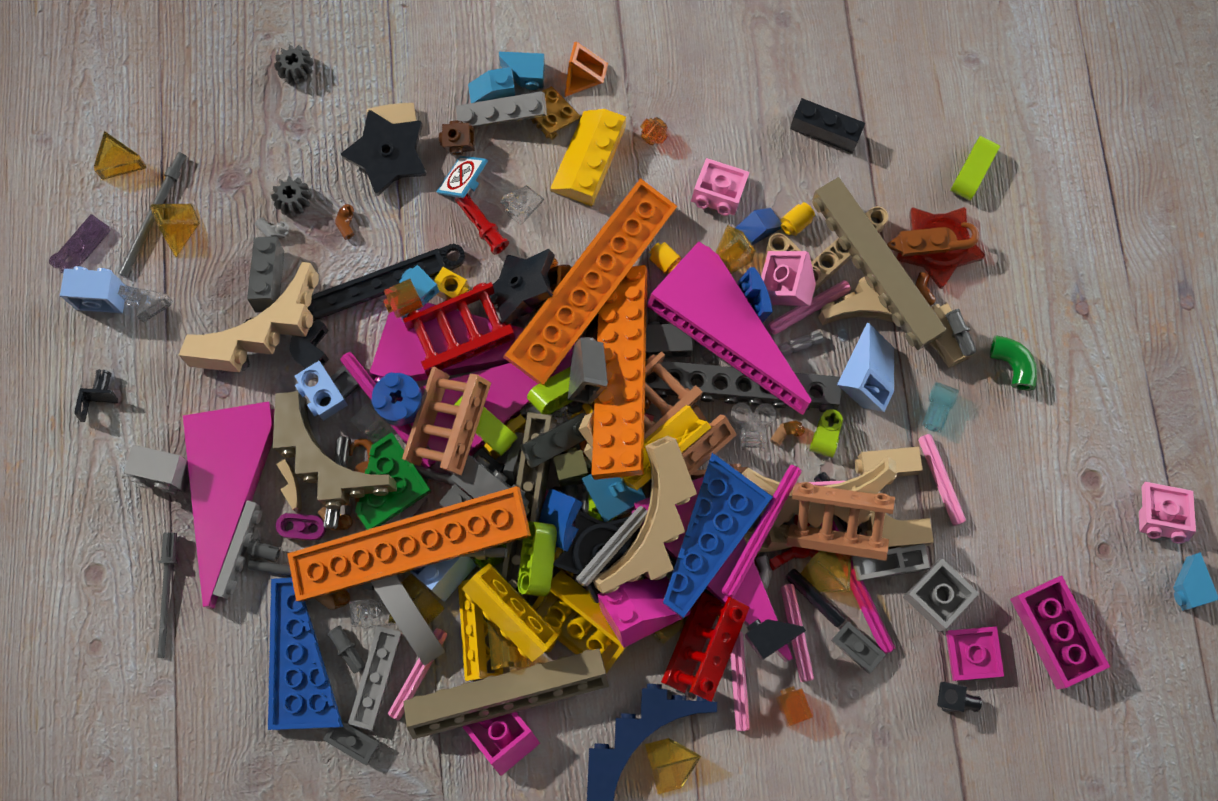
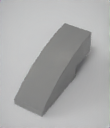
M925 544L889 549L886 561L859 556L852 557L857 581L897 576L930 569Z

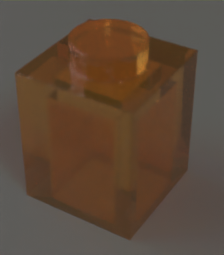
M411 279L384 290L387 298L383 302L388 313L394 312L396 318H400L423 307Z
M792 686L780 691L782 696L776 697L786 727L813 718L802 688L796 690Z

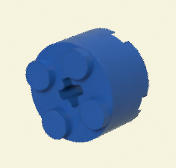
M392 372L386 374L377 382L373 389L371 400L376 412L387 423L394 426H403L415 421L421 405L423 392L416 381L410 376ZM400 397L403 398V400H402L401 402H400V401L395 402V399H396V398H400Z

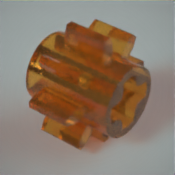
M658 117L653 119L646 118L640 125L643 129L641 131V138L649 145L653 146L655 143L657 145L659 143L662 144L668 137L666 134L668 126Z

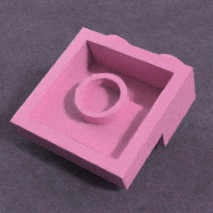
M706 158L695 185L691 202H694L697 207L702 209L707 207L715 209L723 216H728L729 214L735 216L750 172Z
M1144 482L1141 487L1142 508L1139 511L1140 532L1146 533L1151 539L1171 538V541L1177 544L1189 541L1196 532L1193 491Z

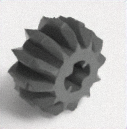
M290 44L288 50L281 48L282 54L275 55L277 62L274 63L281 79L285 78L289 84L293 80L299 84V79L301 78L307 81L308 77L306 74H312V66L314 64L307 49L303 50L300 45L295 49Z
M288 176L287 182L279 179L280 186H273L275 193L271 194V199L274 201V207L278 210L281 209L283 215L290 212L291 216L295 217L298 210L300 213H304L303 206L310 207L308 199L312 195L308 191L307 183H302L300 178L297 177L293 181L292 177Z

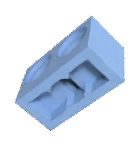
M320 361L295 375L298 381L295 387L302 397L307 395L310 400L307 406L314 417L319 415L324 421L348 406ZM312 378H318V383L315 386H308V382ZM323 398H331L327 406H320Z

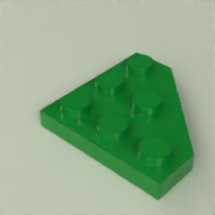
M392 432L371 445L367 469H365V474L390 475L397 482V491L388 492V495L377 496L373 493L365 494L364 497L359 499L355 512L367 530L383 525L431 493V490L415 466L402 459L404 450Z

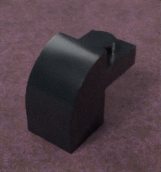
M316 319L309 328L306 337L292 335L290 340L291 355L303 370L317 361H320L324 366L329 360L326 354L316 347L329 331L326 325L319 319Z

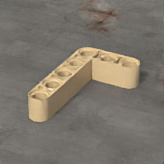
M876 206L865 214L878 233H880L888 220V213L884 208ZM871 217L878 218L881 223H874ZM776 233L768 241L766 254L768 251L801 250L787 236ZM839 238L811 261L816 281L814 291L852 258L849 252L842 253L839 251L838 247L841 246ZM780 244L783 249L776 250L772 245ZM827 261L832 267L826 268L821 262Z

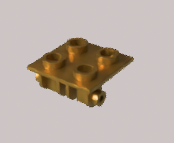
M551 86L542 91L545 93L547 116L530 119L533 124H537L536 127L538 129L542 128L541 131L545 134L546 138L553 140L558 135L556 131L579 120L581 116Z

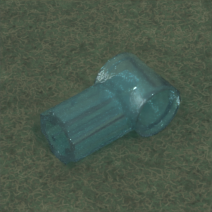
M936 381L928 398L930 403L922 426L931 431L942 432L949 411L956 402L959 390Z

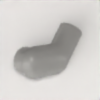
M260 217L254 224L266 237L277 236L278 238H284L289 233V226L283 221L276 225H270L263 217Z
M762 554L755 557L759 569V576L766 590L772 577V569L767 555Z

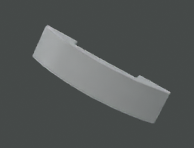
M397 575L371 582L424 666L445 652Z

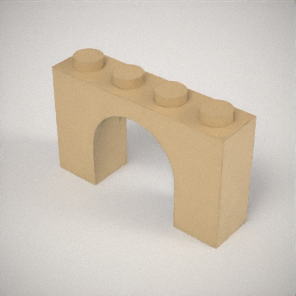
M919 447L861 452L858 459L855 460V470L860 475L873 469L887 456L896 461V477L918 475L923 470ZM872 511L870 518L867 520L868 531H865L866 536H872L875 511ZM885 513L882 538L889 539L888 550L925 544V546L932 544L933 535L930 518L896 520Z

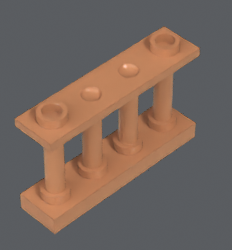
M662 351L657 356L653 354L646 360L645 378L654 371L679 395L678 399L680 401L674 406L668 405L645 382V396L662 412L661 415L663 417L656 423L654 420L651 422L644 415V440L685 405L692 407L701 398L703 393L696 385L691 390L689 388L685 389L661 365L665 356Z
M432 367L402 459L416 466L421 465L423 458L441 462L440 468L462 476L491 382L476 374H470L467 383L449 380L450 375L436 367ZM445 389L464 392L460 406L441 402ZM438 412L456 415L452 429L434 426ZM430 435L449 439L445 452L426 449Z
M694 405L692 410L700 420L707 421L698 405ZM720 414L709 423L711 428L682 452L690 476L710 459L712 453L716 454L737 435L726 416Z
M808 482L795 483L792 499L800 500L797 525H790L787 538L788 546L886 561L889 539L882 538L885 513L893 514L895 497L884 493L872 494L817 486ZM810 502L825 504L822 529L807 526ZM835 506L850 508L847 532L832 530ZM860 509L875 511L872 536L857 534Z

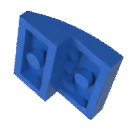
M750 267L737 282V285L763 323L773 312L771 300L760 274L755 267Z
M550 488L541 510L539 522L555 525L557 530L556 547L568 551L579 530L572 526V523L583 502Z

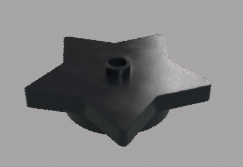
M368 110L363 136L341 153L343 159L367 172L376 196H379L396 180L404 177L427 175L416 152L422 130L421 121L393 124L372 110ZM390 149L388 153H383L385 150Z
M550 249L527 259L512 255L506 256L499 279L493 284L495 294L489 296L493 306L498 308L501 321L505 325H511L519 316L531 313L545 299L553 296L548 272L555 254Z
M579 511L574 519V527L579 530L568 551L564 550L554 561L553 566L578 576L596 556V551L603 548L629 517L604 523ZM633 535L619 549V551L599 572V574L610 568L617 560H619L625 554L628 548L632 545ZM592 581L586 588L593 602L599 603L597 594L601 592L595 588Z

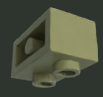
M570 448L562 452L561 455L553 457L561 489L566 485L582 484V478L591 474L590 460L587 456L583 455L582 450L577 451L576 448Z

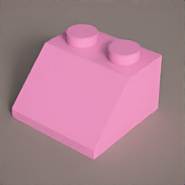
M768 251L761 278L769 293L771 305L810 306L816 282L809 253L807 251Z

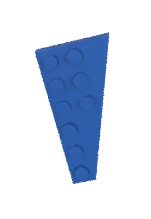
M714 453L711 454L663 601L664 605L682 618L685 617L772 499L770 494Z
M292 578L271 579L268 730L343 727L306 602L296 601Z

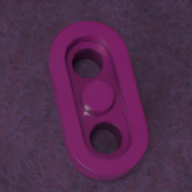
M285 513L276 521L277 532L287 539L317 541L326 532L324 521L314 515ZM288 523H293V524H294L293 529L290 530V531H287V530H286L287 524H288ZM313 525L318 526V530L315 533L310 532V528Z

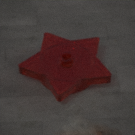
M914 207L909 211L911 230L946 227L955 233L957 241L970 239L967 228L961 226V223L967 222L965 207L946 214H932ZM975 245L969 249L953 250L945 253L905 257L898 253L896 258L898 261L923 267L936 285L943 289L957 267L981 261L984 259L985 254Z

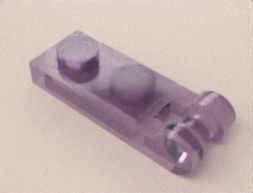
M90 214L59 252L50 257L49 264L54 268L61 269L62 274L64 269H73L75 266H81L112 229ZM69 256L73 258L70 262L65 261Z

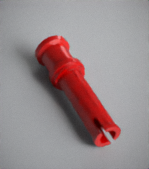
M468 193L464 198L456 197L455 202L479 231V237L485 240L491 247L492 254L496 255L505 250L509 245L508 239L502 237L498 232L496 224L488 221Z

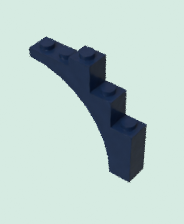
M647 684V688L641 689L640 719H636V714L621 713V718L615 719L614 749H609V744L594 743V748H589L587 801H614L615 790L622 770L632 753L648 736L676 719L694 714L716 713L717 702H710L697 696L696 701L686 700L687 696L672 695L671 700H667V689H662V684Z

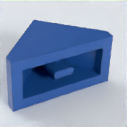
M772 208L754 210L732 232L743 249L746 250L780 230L782 223Z

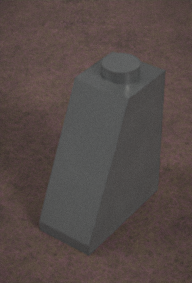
M585 337L580 338L572 349L568 400L591 405L607 387L608 381L604 344L595 341L593 338Z

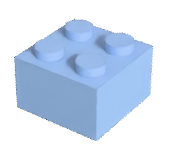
M75 266L73 269H64L60 297L79 311L123 313L127 286L109 269L98 268L97 271L88 270L85 267Z

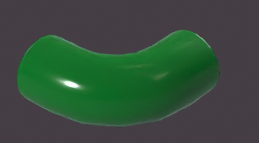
M995 335L991 344L990 358L1005 361L1011 366L1013 370L1011 386L1013 388L1025 391L1035 390L1037 367L1031 352L1018 341Z

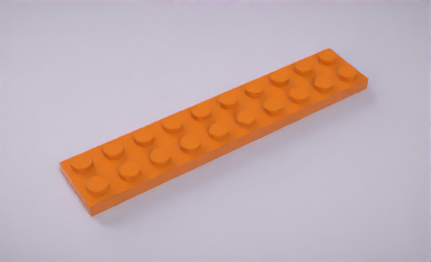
M640 178L553 291V296L546 300L503 358L536 383L544 385L677 208V205Z
M646 265L632 266L598 312L597 341L604 344L608 382L607 387L595 399L592 451V477L594 480L643 475L647 316Z
M515 486L290 552L287 555L296 601L299 602L530 537L531 534L520 487Z

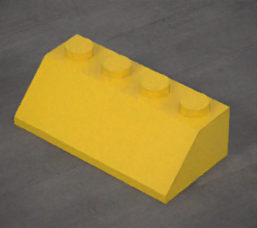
M607 109L583 111L550 191L593 207L625 131L626 116Z
M490 563L477 572L462 588L467 599L473 604H477L483 610L485 618L490 622H494L500 628L501 634L507 640H512L518 647L519 653L524 658H529L532 662L541 656L559 636Z
M562 570L552 579L548 595L539 596L532 606L542 618L546 615H552L561 621L562 632L558 641L573 653L580 654L585 650L599 648L606 674L627 648H623L602 614L599 603H594L589 592Z

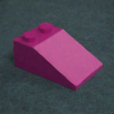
M667 576L660 580H650L647 578L634 582H625L619 585V588L614 592H601L597 594L600 610L623 648L682 619V617L663 604L670 582Z
M517 712L462 726L500 776L540 744Z

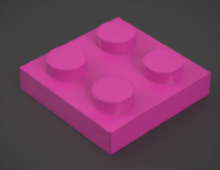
M997 626L946 631L952 681L1004 677Z

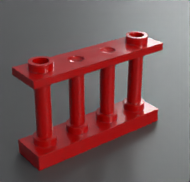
M492 282L477 284L473 287V290L423 311H412L403 319L407 330L415 329L426 354L425 360L421 361L427 376L430 375L432 367L440 370L446 369L515 339L511 325L505 326L501 324L489 296L495 294ZM478 300H481L493 327L492 332L485 335L479 333L467 306ZM457 309L471 337L468 342L463 344L457 343L445 314ZM435 318L448 344L447 351L440 354L434 351L423 323Z
M702 592L691 608L690 615L686 620L661 683L682 693H685L688 685H690L689 692L712 702L750 607L732 597H728L725 606H721L722 603L717 598ZM717 615H720L715 629H712ZM709 638V639H711V640H710L709 645H708V647H707V649H706V652L704 653V652H702V651H703V648H704V646H705V644H706L707 639ZM701 662L696 676H692L697 663Z

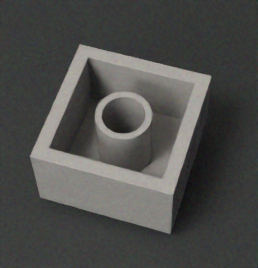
M132 445L124 470V474L131 477V482L147 489H153L154 486L169 494L176 495L177 491L185 493L189 481L188 462L180 455Z
M940 559L932 565L903 598L940 632L947 629L979 593L949 564Z

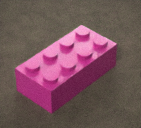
M1062 575L1010 599L1057 690L1070 687L1110 667Z

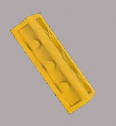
M685 405L644 440L643 475L620 478L626 486L638 490L651 479V466L646 445L665 436H670L677 440L682 453L706 433L711 426L707 421L700 420L690 406Z
M468 579L462 581L458 586L465 681H476L489 676L503 674L500 628L494 622L489 621L487 623L483 619V610L477 604L470 602L465 596L462 588L470 580ZM487 634L492 637L493 644L490 649L485 644V636ZM489 658L494 662L495 673H487V661Z

